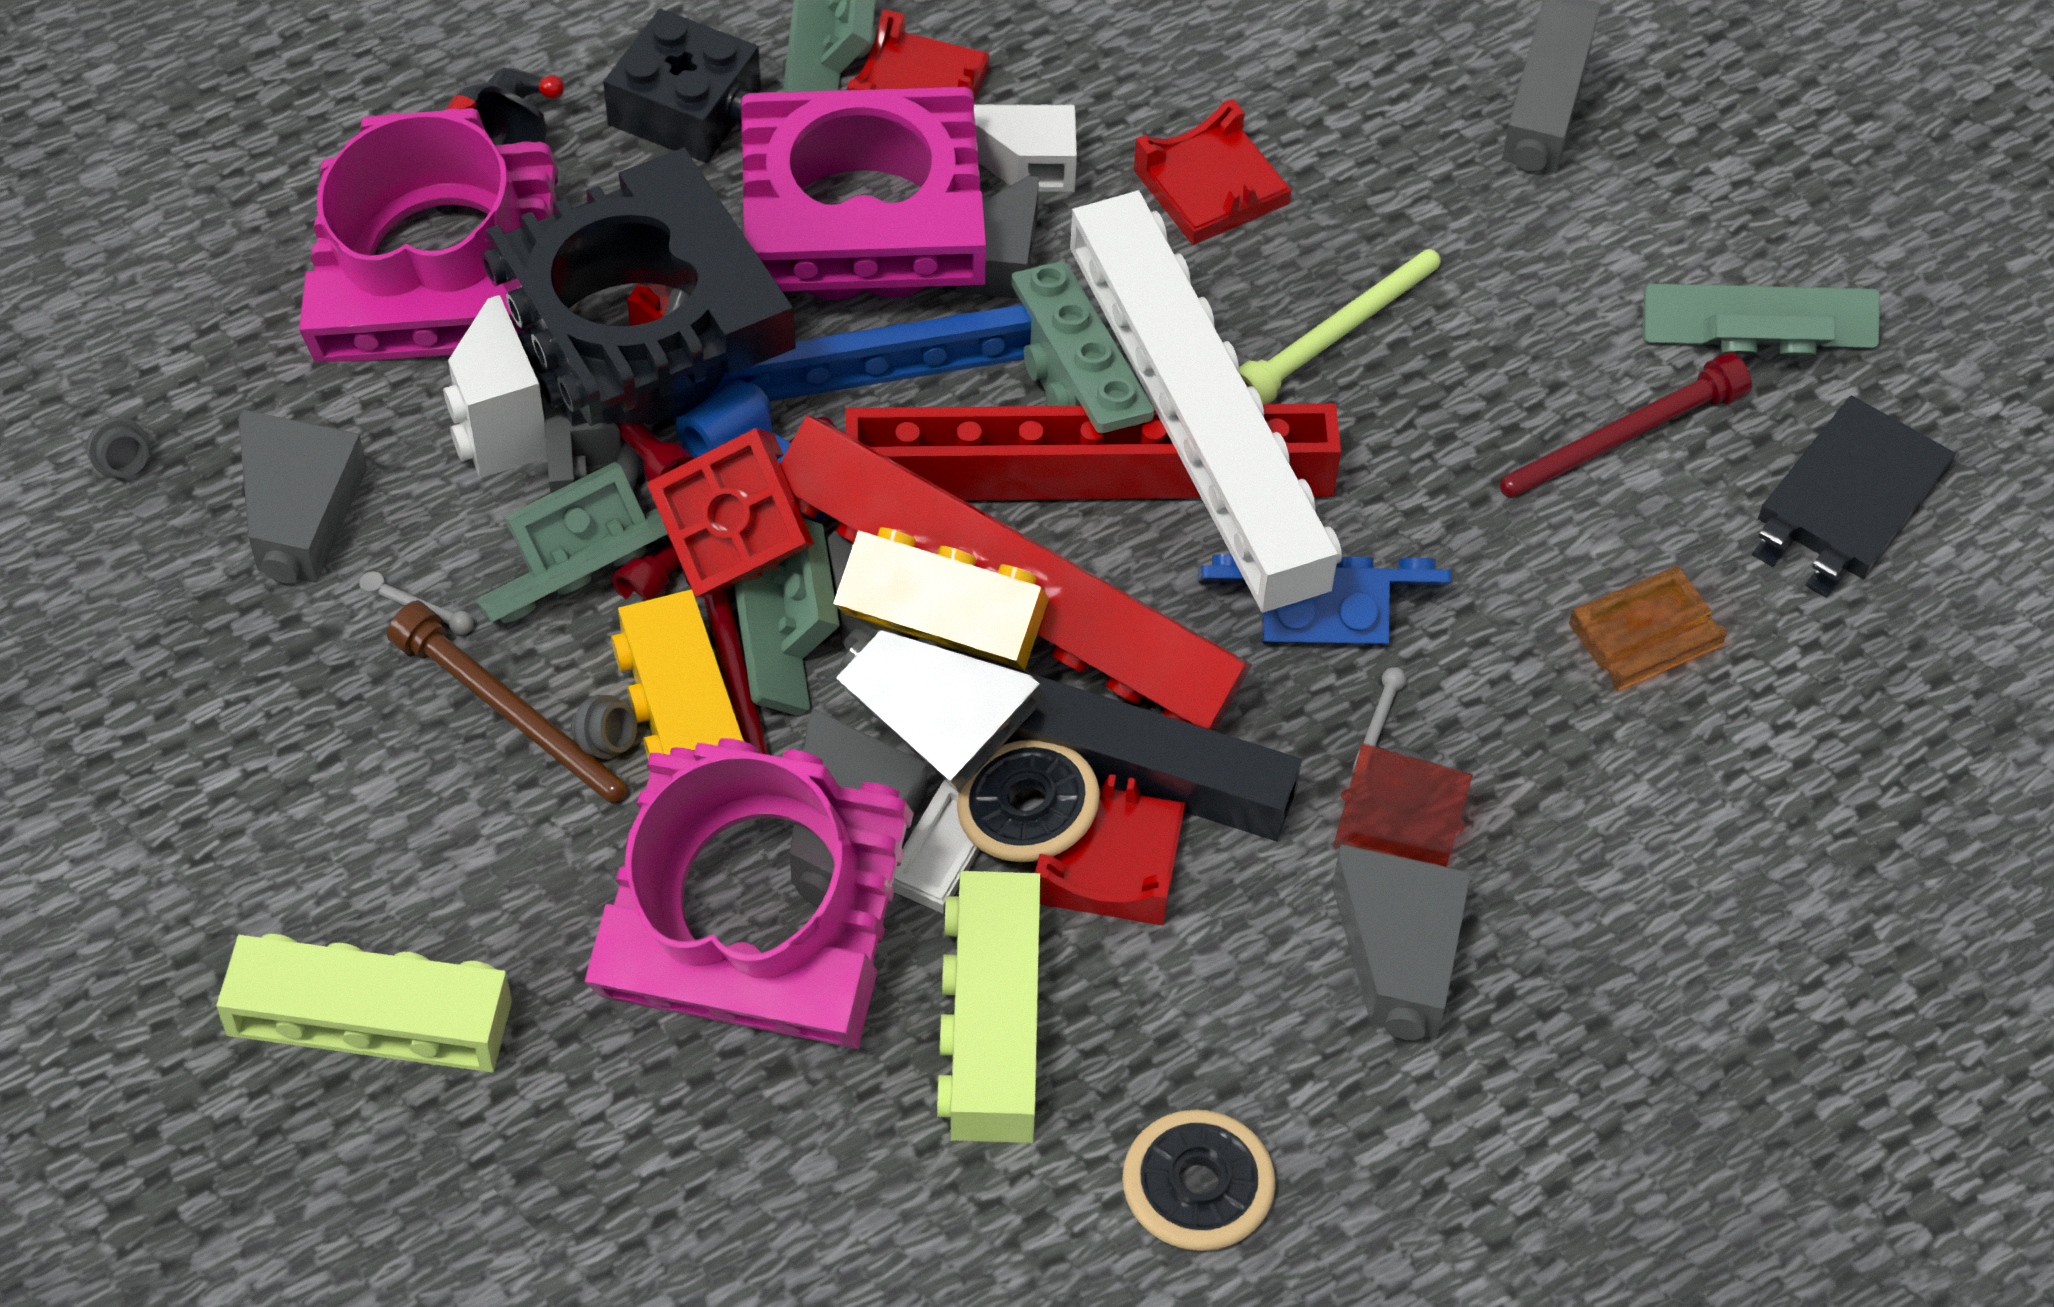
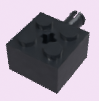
M659 8L603 81L608 126L673 151L685 147L691 158L707 164L736 123L742 124V97L749 93H759L761 91L759 46Z

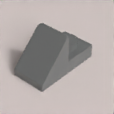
M543 395L550 493L587 476L586 466L617 463L622 447L620 429L615 423L606 424L600 422L590 426L584 417L583 422L572 426L561 407L551 409Z

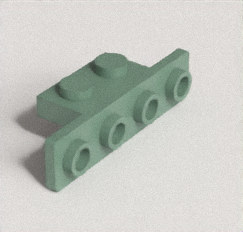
M793 0L783 92L838 91L840 73L856 57L863 58L874 43L876 29L873 28L874 9L878 0Z
M1060 261L1014 272L1012 274V287L1031 318V345L1024 347L1025 365L1033 381L1039 380L1044 387L1048 406H1082L1098 433H1106L1152 421L1154 419L1153 405L1068 264Z
M1649 284L1644 288L1643 340L1646 343L1721 345L1722 354L1733 352L1736 355L1756 354L1757 346H1780V355L1785 356L1816 355V347L1874 348L1879 343L1880 294L1876 289Z
M613 462L504 517L530 572L477 598L475 602L481 613L490 622L501 619L503 623L518 620L536 608L534 601L556 590L558 594H567L585 586L592 580L591 572L611 562L614 566H622L632 558L642 557L647 552V544L668 535V532L657 508L643 514L621 465Z
M805 518L803 519L813 540V546L778 562L779 568L774 571L767 569L761 571L763 576L758 579L742 580L734 584L751 699L757 705L795 716H802L810 709L803 658L840 626L838 608L834 604L835 595L823 524Z

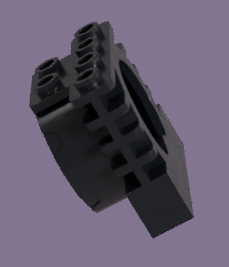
M685 147L618 172L620 190L605 195L602 189L596 186L586 190L587 202L572 208L566 199H562L553 203L554 215L538 221L533 212H529L519 216L521 228L504 234L499 225L485 229L488 250L481 252L485 271L495 287L503 284L508 292L506 293V299L515 322L520 327L517 335L531 366L535 365L540 373L538 380L548 405L551 409L561 407L572 426L583 422L584 417L590 426L600 422L606 424L645 423L649 425L679 417L709 398L710 393L716 388L725 373L732 375L796 349L792 305ZM625 284H659L678 288L690 294V297L670 314L649 323L633 326L598 324L581 318L569 310L577 302L591 294Z

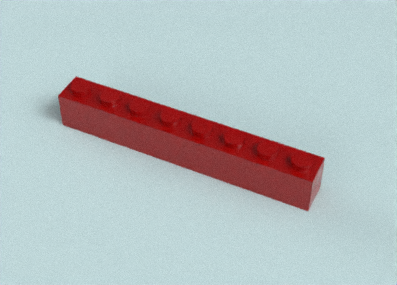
M1336 403L1262 404L1264 419L1271 432L1280 433L1286 443L1289 453V465L1297 479L1306 480L1311 488L1313 497H1334L1341 456ZM1082 406L845 408L846 434L962 500L1201 498L1155 409L1154 419L1150 422L1106 433H1098Z
M806 415L780 463L800 512L809 517L816 518L819 510L837 519L840 523L835 531L852 542H855L858 530L877 536L880 527H885L912 536L916 539L914 548L937 555L940 546H947L976 557L975 567L998 573L1000 565L1003 564L1025 570L1037 576L1035 585L1040 586L1049 598L1037 635L1056 645L1051 655L1082 673L1085 672L1090 664L1111 676L1106 687L1133 703L1139 704L1143 696L1165 707L1162 715L1215 731L1252 666L1251 663L821 419Z

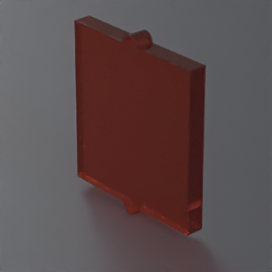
M1362 743L1350 787L1345 788L1341 792V798L1346 802L1333 847L1340 848V844L1447 867L1456 833H1462L1465 829V823L1461 820L1473 774Z

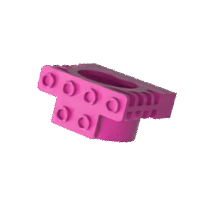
M967 87L767 92L749 93L742 97L744 236L781 291H806L819 298L840 300L856 296L864 290L881 297L899 298L912 295L929 286L985 285L986 241L982 191H980V173L978 169L974 95L971 89ZM857 170L893 174L921 187L912 197L902 202L889 203L872 196L859 195L835 205L817 202L802 190L807 185L823 177Z
M473 108L406 114L390 113L387 115L363 117L361 119V132L351 138L335 158H327L321 162V180L317 192L318 216H316L314 222L317 243L312 246L311 261L314 265V271L305 273L299 331L314 362H360L452 355L487 299L500 295L516 333L519 332L520 327L515 322L507 303L506 293L508 292L503 284L495 287L491 283L482 262L481 252L488 250L485 229L499 225L503 233L506 234L521 228L519 216L533 212L538 221L553 216V203L557 202L554 186L558 184L559 171L550 146L542 142L494 145L488 133L485 132L479 112ZM441 205H464L479 209L488 214L469 236L450 248L438 251H425L404 244L392 252L374 255L384 236L397 223L418 211Z
M731 738L719 739L717 746L697 743L695 750L674 747L671 748L669 755L650 753L647 768L650 771L645 790L639 793L636 805L640 808V811L633 823L632 829L628 833L625 866L619 867L616 882L619 884L614 905L605 904L584 982L600 997L858 1049L878 971L873 965L877 945L882 943L885 931L883 921L887 905L892 903L895 891L892 884L896 868L901 866L904 854L902 844L906 828H910L913 818V812L907 802L899 798L900 792L890 786L873 782L862 783L860 790L842 787L838 785L829 769L823 765V760L813 754L798 750H785L782 757L758 753V748L750 743ZM777 818L788 820L807 828L827 846L835 862L828 891L811 919L796 934L781 945L761 953L754 945L746 942H737L726 947L713 934L700 940L694 939L684 911L686 880L701 850L719 833L747 820Z

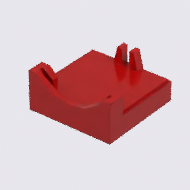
M884 9L880 16L876 37L867 62L860 74L854 79H850L847 90L967 87L973 91L975 101L989 69L990 53L906 33L905 14Z
M1233 98L1223 102L1202 124L1184 134L1166 139L1149 137L1147 135L1136 138L1134 172L1192 245H1196L1290 204L1292 190L1243 131L1245 112Z
M755 428L647 482V486L692 591L697 598H707L742 580L758 579L763 576L761 571L765 569L774 571L779 568L778 562L814 545L777 460L784 455L774 433Z
M1109 774L1102 788L1099 789V805L1096 816L1082 838L1067 850L1055 856L1039 854L1035 873H1040V905L1163 926L1185 803L1141 796L1136 779L1134 778L1128 779L1127 791L1116 790V775Z

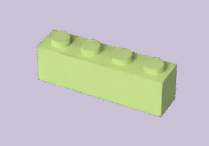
M960 871L959 897L946 896L945 936L957 937V955H943L942 995H955V1014H941L940 1055L953 1056L952 1075H939L937 1117H951L950 1140L1033 1143L1040 873Z
M266 934L261 938L238 935L216 1007L226 1035L231 1037L494 1073L512 999L506 971L496 970L494 967L483 962L466 961L460 965L430 961L426 957L412 952H399L392 956L363 952L358 947L346 943H332L326 947L297 943L295 940L280 934Z

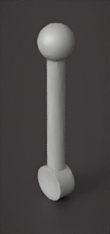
M367 572L359 580L360 589L365 595L376 596L379 594L402 605H407L416 600L422 601L441 617L442 622L449 624L450 629L456 635H466L473 629L474 620L468 612L458 611L452 613L385 584L384 578L379 572Z
M1390 667L1382 675L1384 689L1361 750L1357 754L1352 770L1353 774L1365 777L1395 693L1406 684V674L1398 667Z

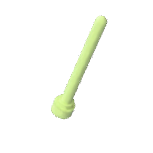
M1432 249L1422 251L1269 361L1258 360L1256 362L1250 360L1239 367V373L1246 386H1253L1257 390L1262 404L1273 402L1277 397V391L1281 388V381L1437 270L1441 262L1439 254Z

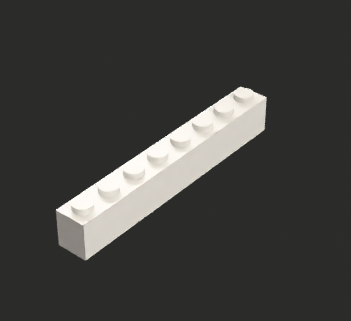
M1139 190L1072 209L1070 250L1261 612L1264 613L1331 592L1336 564L1340 563L1342 559L1337 535L1331 527H1323L1315 512V501L1309 484L1306 480H1298L1289 465V453L1283 437L1278 432H1271L1264 419L1263 405L1257 390L1253 386L1247 387L1239 373L1238 359L1233 346L1228 341H1221L1214 328V317L1208 301L1204 297H1197L1190 284V273L1184 257L1179 253L1174 255L1167 242L1166 228L1161 215L1157 211H1150Z

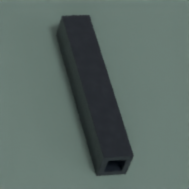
M939 644L935 645L945 650L1028 674L1041 685L1046 698L1003 745L1020 740H1035L1072 749L1088 762L1097 778L1099 786H1103L1109 774L1116 775L1115 789L1127 791L1128 779L1134 778L1136 779L1141 796L1185 803L1184 813L1278 842L1297 791L1302 759Z

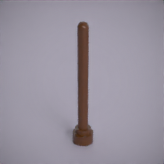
M416 600L408 603L394 616L387 630V638L406 655L413 656L416 654L420 658L430 657L609 803H620L626 798L628 789L622 779L596 758L584 752L575 741L445 637L446 630L441 626V617L422 601Z

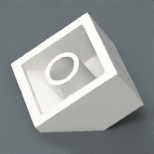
M500 295L488 298L449 358L448 363L452 386L443 388L451 418L455 424L460 423L450 427L458 456L461 461L472 459L480 478L547 458L545 421L539 382Z

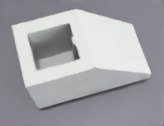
M974 105L978 163L1009 186L1027 176L1039 177V192H1075L1077 159L1075 105Z

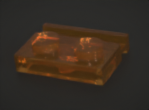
M1678 565L1573 609L1569 625L1602 670L1607 669L1613 677L1612 685L1617 691L1723 646L1727 634L1724 626H1717L1710 617L1712 610Z

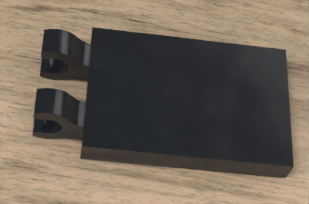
M1850 395L1763 503L1758 516V520L1765 523L1758 536L1762 541L1753 551L1752 556L1774 567L1794 540L1816 552L1819 556L1812 566L1815 572L1806 582L1805 586L1825 598L1830 595L1847 571L1864 580L1951 466L1956 452Z

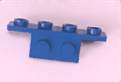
M1231 554L1212 555V565H1202L1198 569V582L1246 583ZM1342 557L1341 562L1336 564L1331 592L1262 613V643L1389 644L1390 586L1444 587L1451 583V570L1436 569V559L1400 558L1398 559V569L1374 568V558Z

